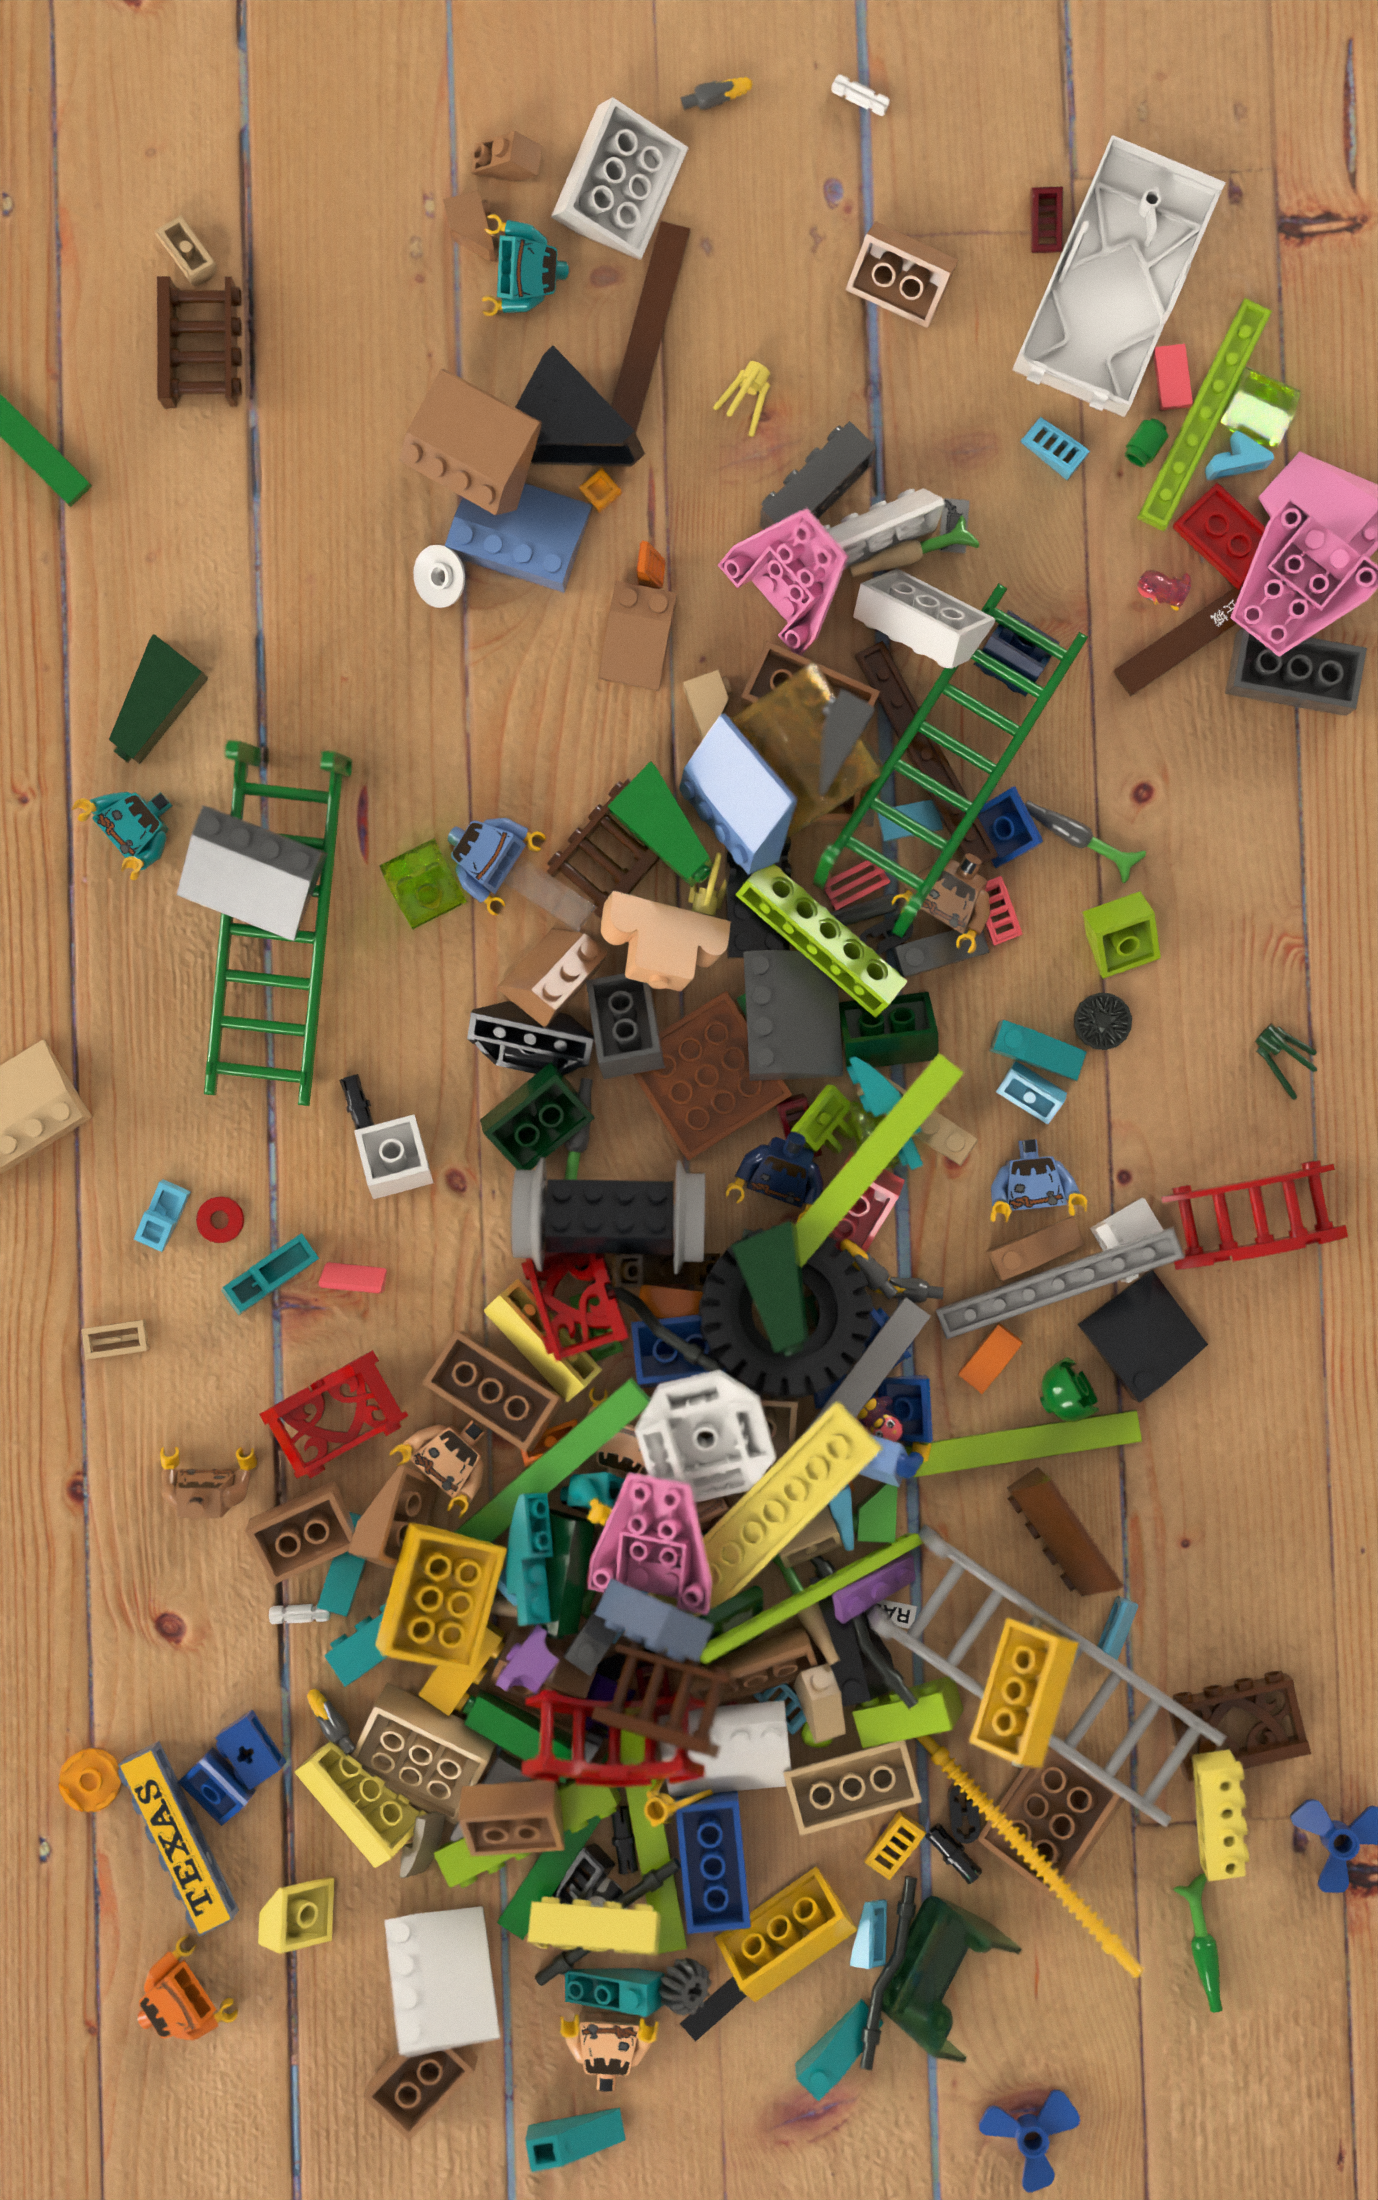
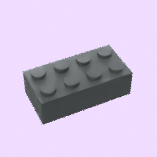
M850 421L843 428L840 425L837 426L827 437L829 442L821 450L818 447L815 448L805 459L807 464L799 472L794 469L783 481L785 486L778 493L772 491L762 501L761 505L763 508L760 512V527L765 530L806 508L818 520L872 466L876 446Z
M1241 628L1235 635L1225 694L1347 716L1357 708L1367 648L1309 637L1281 656H1277L1249 632Z

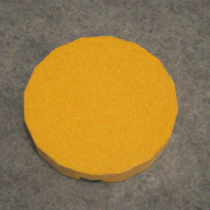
M97 1748L82 1749L71 1755L61 1767L59 1774V1792L64 1801L74 1810L81 1812H99L109 1806L120 1793L122 1785L118 1774L120 1768L117 1760L107 1751Z

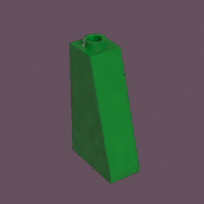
M650 761L608 805V808L614 817L686 883L693 887L696 882L700 884L710 875L712 871L710 868L713 866V863L658 769Z
M482 1689L479 1690L476 1697L470 1695L463 1709V1713L467 1714L464 1725L525 1761L536 1758L540 1749V1718ZM553 1725L552 1754L555 1755L556 1759L569 1761L572 1759L573 1734ZM559 1776V1781L565 1783L568 1777Z

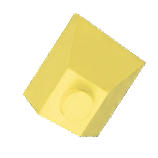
M330 1876L279 1888L259 1913L258 1944L281 1954L332 1941L334 1877Z

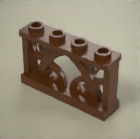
M1271 1671L1265 1673L1264 1678L1257 1680L1241 1678L1233 1682L1234 1685L1231 1686L1211 1685L1203 1688L1204 1692L1201 1693L1180 1692L1173 1695V1700L1187 1710H1200V1719L1217 1729L1222 1718L1233 1706L1248 1711L1261 1720L1248 1732L1245 1747L1239 1748L1232 1738L1223 1734L1226 1737L1224 1740L1227 1744L1226 1750L1229 1749L1236 1762H1241L1243 1769L1311 1754L1297 1701L1294 1681L1287 1673ZM1277 1690L1284 1696V1705L1279 1712L1271 1716L1268 1712L1275 1708L1276 1699L1267 1703L1264 1697L1266 1693ZM1254 1695V1702L1245 1697ZM1216 1704L1211 1711L1208 1706ZM1169 1711L1177 1745L1187 1731V1728L1184 1726L1183 1720ZM1289 1714L1294 1735L1287 1737L1277 1721ZM1268 1727L1269 1730L1262 1732V1734L1267 1735V1741L1258 1743L1256 1741L1257 1733ZM1201 1733L1197 1738L1199 1739L1197 1754L1215 1752L1218 1745L1214 1742L1212 1743V1740ZM1188 1752L1180 1766L1184 1777L1188 1782L1194 1781L1193 1760L1190 1759Z

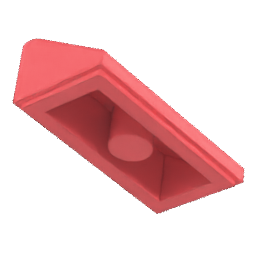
M328 1262L322 1271L319 1286L320 1288L382 1293L385 1291L387 1270L380 1267Z

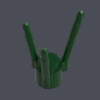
M1271 1023L1256 1038L1255 1042L1260 1046L1256 1052L1265 1059L1291 1099L1295 1100L1297 1099L1296 1093L1269 1053L1272 1052L1276 1056L1283 1049L1312 1072H1316L1317 1067L1287 1043L1289 1042L1313 1056L1317 1054V1051L1286 1033L1281 1027L1278 1026L1276 1028Z

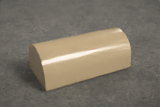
M181 215L155 230L158 239L193 286L202 285L213 277L217 270L216 263Z

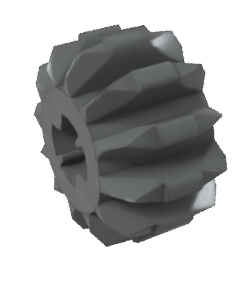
M686 1957L684 1960L676 1958L674 1966H667L666 1976L660 1978L663 1982V1985L658 1990L662 1996L661 2002L664 2003L665 2007L678 2015H695L697 2007H704L703 2000L705 1997L710 1996L707 1989L713 1982L708 1977L709 1971L692 1958Z

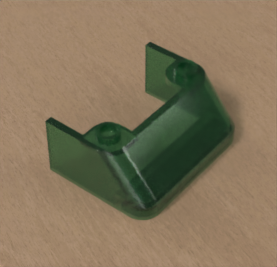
M930 1896L923 1901L910 1926L906 1955L884 1992L882 2011L932 2057L965 2063L967 2057L947 2040L952 2029L953 2016L942 2000L969 1948L978 1953H987L994 1948L1015 1954H1020L1022 1948L985 1919L944 1898Z

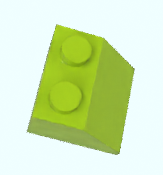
M1141 891L1082 912L1086 936L1103 979L1161 958L1155 913Z

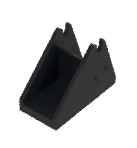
M554 345L543 354L515 407L542 422L531 463L538 465L632 467L645 455L635 431Z

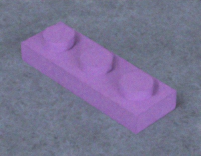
M907 1552L832 1593L835 1618L844 1624L916 1580L913 1555Z

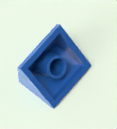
M1015 786L985 803L978 814L981 824L998 853V857L991 860L995 869L1032 851L1044 842Z
M926 1375L885 1377L878 1387L880 1419H883L880 1428L885 1424L883 1415L893 1416L900 1422L903 1430L897 1441L933 1442L930 1379Z
M212 1747L178 1783L222 1826L249 1802L256 1790L252 1788L249 1791L246 1784H240L234 1775V1768Z

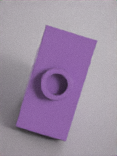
M537 1625L523 1645H520L518 1642L514 1645L506 1657L510 1662L496 1682L498 1686L507 1691L512 1686L521 1685L527 1687L535 1694L538 1692L559 1661L546 1648L545 1637L548 1633L546 1630Z

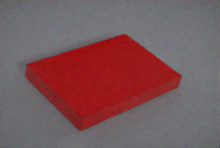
M1217 482L1173 524L1172 528L1239 590L1244 584L1266 527Z

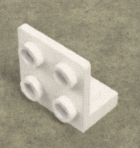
M1140 1198L1092 1226L1090 1230L1102 1250L1105 1251L1160 1232L1163 1228L1144 1198ZM1136 1274L1122 1279L1121 1282L1130 1283L1139 1276Z

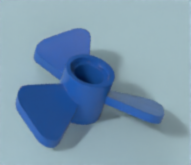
M1316 1799L1304 1801L1290 1815V1820L1295 1826L1320 1835L1323 1846L1330 1852L1319 1876L1318 1887L1325 1893H1342L1346 1891L1349 1886L1346 1861L1357 1855L1360 1844L1378 1845V1807L1374 1805L1367 1807L1349 1826L1342 1821H1331L1323 1805ZM1346 1835L1342 1845L1334 1846L1337 1836Z
M1055 2089L1048 2095L1038 2116L1024 2114L1015 2120L1001 2107L993 2105L985 2110L979 2122V2129L982 2134L987 2136L1016 2138L1019 2150L1025 2156L1022 2186L1026 2192L1031 2193L1051 2185L1055 2177L1053 2168L1045 2156L1049 2148L1048 2136L1076 2128L1080 2123V2116L1066 2094L1059 2089ZM1029 2132L1039 2133L1033 2140L1024 2139Z

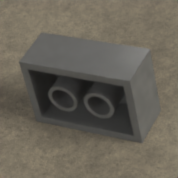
M625 973L586 980L597 1059L603 1078L608 1079L665 1068L652 987L647 983L628 979Z

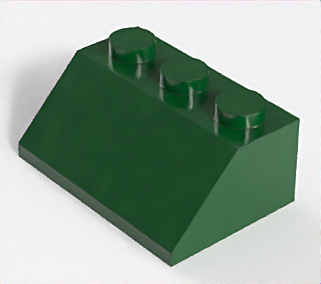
M929 992L897 995L876 1018L856 1000L839 1002L841 1043L846 1071H848L847 1067L852 1065L849 1059L853 1057H858L875 1068L932 1061L939 1054L938 1028Z
M550 1062L481 1118L480 1122L484 1135L517 1170H531L538 1165L541 1158L548 1157L595 1119V1117L572 1084Z

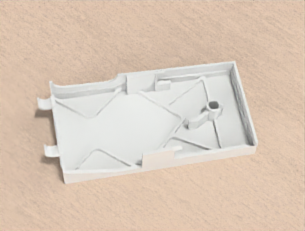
M1112 135L1012 370L1027 376L1026 380L1039 385L1041 382L1087 401L1092 408L1100 411L1106 409L1125 417L1132 405L1164 324L1173 310L1191 267L1190 264L1226 182Z

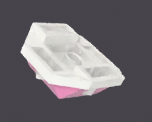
M721 1370L659 1384L635 1427V1433L648 1476L690 1484L694 1503L750 1490L762 1478L767 1468L771 1466L776 1458L760 1397ZM702 1431H709L713 1434V1436L710 1438H703L699 1435V1433Z

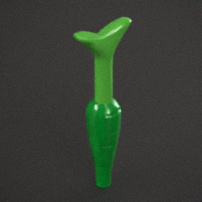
M1202 1873L1188 1887L1177 1886L1173 1890L1189 1902L1195 1935L1191 1940L1192 1954L1208 1998L1210 2011L1218 2013L1223 2010L1220 1998L1218 1950L1215 1939L1207 1932L1202 1906V1893L1207 1877Z

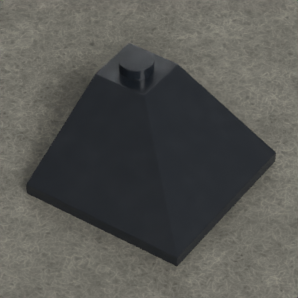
M1153 1270L1147 1272L1077 1324L1131 1398L1139 1403L1166 1384L1208 1345Z

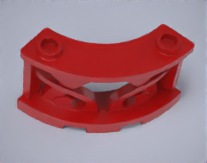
M545 1251L543 1271H538L533 1258H526V1262L521 1263L526 1280L531 1282L546 1332V1336L542 1337L547 1355L553 1353L556 1362L595 1347L628 1338V1330L614 1289L608 1291L606 1284L610 1283V1274L605 1254L552 1253ZM576 1265H578L579 1269L581 1270V1268L584 1265H589L588 1268L584 1271H579L576 1268H574ZM568 1272L574 1278L581 1281L596 1280L595 1283L587 1287L582 1293L579 1301V1310L565 1305L553 1296L559 1282ZM541 1281H547L544 1285V1288L542 1287ZM590 1299H599L600 1302L597 1306L589 1305L592 1313L587 1312ZM548 1308L551 1309V1310H552L553 1312H555L556 1314H558V1315H556V1316L553 1318L552 1321H551V1317H550ZM576 1324L581 1325L582 1341L563 1347L559 1338L560 1330L562 1328L569 1329L568 1335L570 1339H573L576 1334ZM589 1327L612 1329V1331L590 1338Z
M373 1350L310 1384L312 1391L306 1387L259 1414L264 1424L270 1426L292 1465L296 1478L306 1474L309 1479L326 1470L323 1464L381 1432L388 1436L402 1427L400 1421L409 1416L406 1411L401 1412L378 1371L375 1363L379 1360ZM343 1384L349 1385V1393L356 1391L357 1395H344L341 1391V1386ZM328 1391L334 1399L343 1403L357 1402L355 1416L348 1432L333 1431L316 1426L325 1412L323 1392ZM375 1398L378 1405H368V1399ZM307 1404H312L317 1409L315 1416L310 1422L305 1420L311 1415L305 1411ZM381 1409L385 1419H376L373 1415L374 1410L379 1411ZM280 1417L292 1428L299 1431L292 1439ZM364 1421L373 1427L359 1435ZM303 1435L311 1437L304 1445V1452L310 1446H315L318 1449L317 1456L307 1462H304L295 1446V1443ZM328 1442L344 1443L328 1452Z

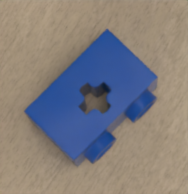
M253 1710L222 1729L215 1737L219 1753L225 1759L229 1758L234 1766L233 1772L240 1784H246L249 1791L281 1770L286 1763L285 1758ZM244 1748L246 1750L252 1748L254 1753L245 1755L243 1750Z

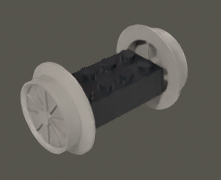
M541 1158L535 1170H515L511 1218L513 1257L533 1258L538 1271H543L545 1248L546 1252L672 1255V1231L674 1229L675 1274H678L684 1261L703 1262L705 1173H686L681 1161L677 1160L676 1204H673V1182L547 1179L546 1160Z

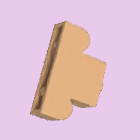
M613 891L604 903L601 933L603 938L613 945L629 943L625 976L628 979L647 983L656 989L667 988L681 992L694 978L696 965L710 967L726 951L731 921Z

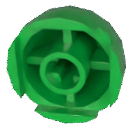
M1069 1357L1054 1364L1044 1374L1041 1384L1043 1396L1040 1397V1401L1049 1414L1053 1412L1060 1419L1068 1422H1077L1099 1411V1408L1093 1407L1098 1402V1399L1083 1371L1077 1374L1072 1368L1076 1363Z

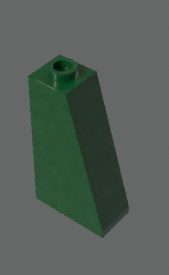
M155 634L152 635L109 738V741L117 746L114 752L128 763L131 759H134L139 764L142 763L208 680V677L200 669Z
M788 1221L732 1245L775 1353L784 1352L785 1356H790L803 1350L802 1344L809 1341L797 1228L794 1222Z
M549 1508L553 1557L545 1558L551 1622L533 1624V1628L539 1625L548 1632L546 1637L560 1640L564 1639V1635L578 1634L595 1523L589 1519Z

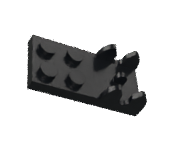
M787 834L779 862L775 863V865L791 878L792 868L790 863H788L791 838ZM725 847L726 920L731 921L727 958H743L744 951H789V942L735 895L753 873L748 875L742 866L734 861L732 854Z

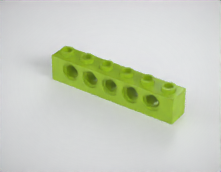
M772 864L754 872L735 894L875 1018L893 1001L908 982L895 968L885 962L872 948L861 941L848 927L837 920L777 865Z

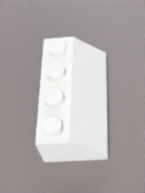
M894 569L861 583L853 615L854 618L862 621L866 627L877 629L888 635L889 639L901 642L911 647L915 653L926 655L937 661L940 666L951 669L970 660L995 622V618L899 569Z

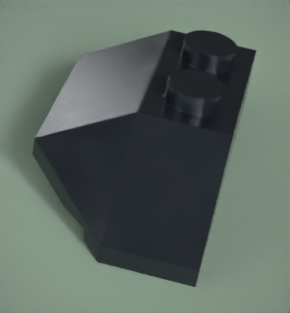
M507 1001L472 1009L467 1039L472 1044H475L496 1066L537 1074L552 1062L563 1075H566L580 1067L589 1066L594 1035L572 1016L561 1012L544 1028L514 1002Z

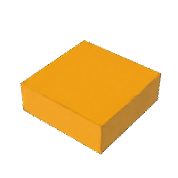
M603 468L579 486V491L598 513L622 494V490Z

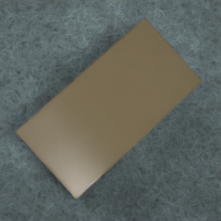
M432 1812L416 1817L413 1843L403 1846L400 1877L407 1878L423 1873L429 1867L434 1858L433 1853L439 1847L444 1828L445 1814Z

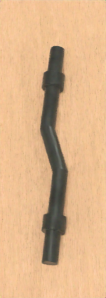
M578 1265L575 1268L579 1271H584L589 1265H584L581 1270ZM610 1275V1283L606 1284L608 1291L614 1289L616 1297L633 1308L656 1337L682 1353L684 1359L694 1366L698 1364L709 1372L723 1370L724 1366L706 1355L705 1349L696 1343H688L664 1327L642 1299L624 1287H613V1276Z
M821 1555L809 1559L816 1568L814 1572L820 1580L833 1574L836 1570L829 1560L825 1561ZM862 1613L855 1616L851 1621L860 1649L884 1677L883 1682L890 1691L894 1690L908 1709H911L919 1701L903 1682L905 1678L897 1669L893 1670L871 1642Z
M674 1857L658 1870L652 1869L643 1875L641 1882L613 1902L622 1903V1909H625L647 1892L656 1891L664 1885V1880L681 1869L680 1862ZM578 1946L575 1950L563 1951L553 1958L552 1964L535 1975L537 1983L543 1986L557 1975L566 1974L574 1968L575 1962L591 1951L584 1950L583 1947Z
M905 1876L902 1899L897 1904L896 1914L899 1915L894 1950L872 1987L867 2024L862 2029L861 2041L864 2043L860 2068L865 2070H872L876 2045H879L881 2037L879 2023L884 1992L905 1958L911 1918H915L916 1904H914L917 1878Z

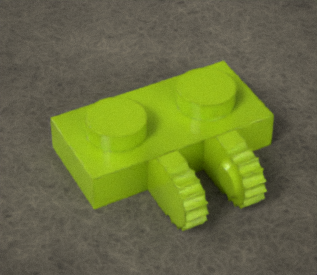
M827 1084L792 1128L791 1132L803 1135L806 1139L804 1146L813 1152H817L824 1144L829 1150L839 1154L843 1147L831 1133L835 1129L846 1139L853 1137L854 1131L843 1120L853 1105L834 1085Z

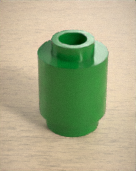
M1157 419L1143 420L1126 445L1125 457L1134 465L1142 468L1147 463H1152L1168 439V434L1165 431L1166 426Z

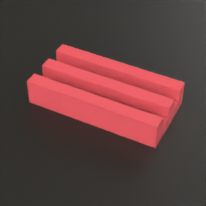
M866 860L831 878L824 891L834 910L837 911L883 888L891 882L883 869ZM872 865L874 866L875 870L832 892L831 886ZM876 876L880 877L881 881L840 902L837 901L836 897Z

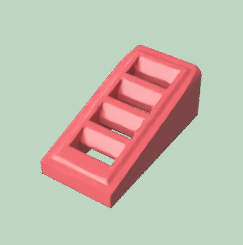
M1002 876L987 881L985 888L987 892L993 889H997L998 892L997 895L989 897L990 904L1000 900L1003 906L990 910V916L985 924L993 946L1023 935ZM1006 912L1007 918L992 922L991 917ZM1009 923L1011 924L1012 929L997 935L995 929Z

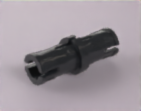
M359 1074L340 1079L339 1081L348 1104L346 1110L347 1113L351 1114L355 1129L373 1126L374 1123L369 1109L371 1106L370 1100H366Z
M620 1806V1810L611 1814L614 1837L611 1839L612 1845L616 1846L618 1874H628V1870H631V1873H635L638 1871V1866L636 1863L634 1834H632L629 1806Z
M940 1823L935 1824L926 1834L925 1838L943 1855V1861L947 1865L951 1864L967 1884L973 1883L978 1879V1875L982 1873V1869L964 1851L965 1847L961 1842L957 1843Z

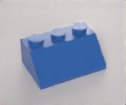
M692 1315L658 1319L664 1327L688 1343H696L705 1349V1354L710 1357L708 1353L710 1347L707 1341L703 1342L700 1331L702 1324L701 1316ZM643 1321L631 1322L637 1385L641 1389L657 1387L659 1384L709 1373L698 1364L694 1366L685 1360L682 1353L656 1337Z

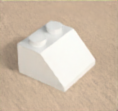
M415 1114L354 1130L367 1185L373 1200L433 1183Z

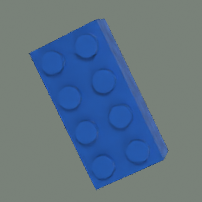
M738 1791L712 1793V1795L676 1811L688 1934L751 1928ZM692 1795L677 1796L675 1802H678Z

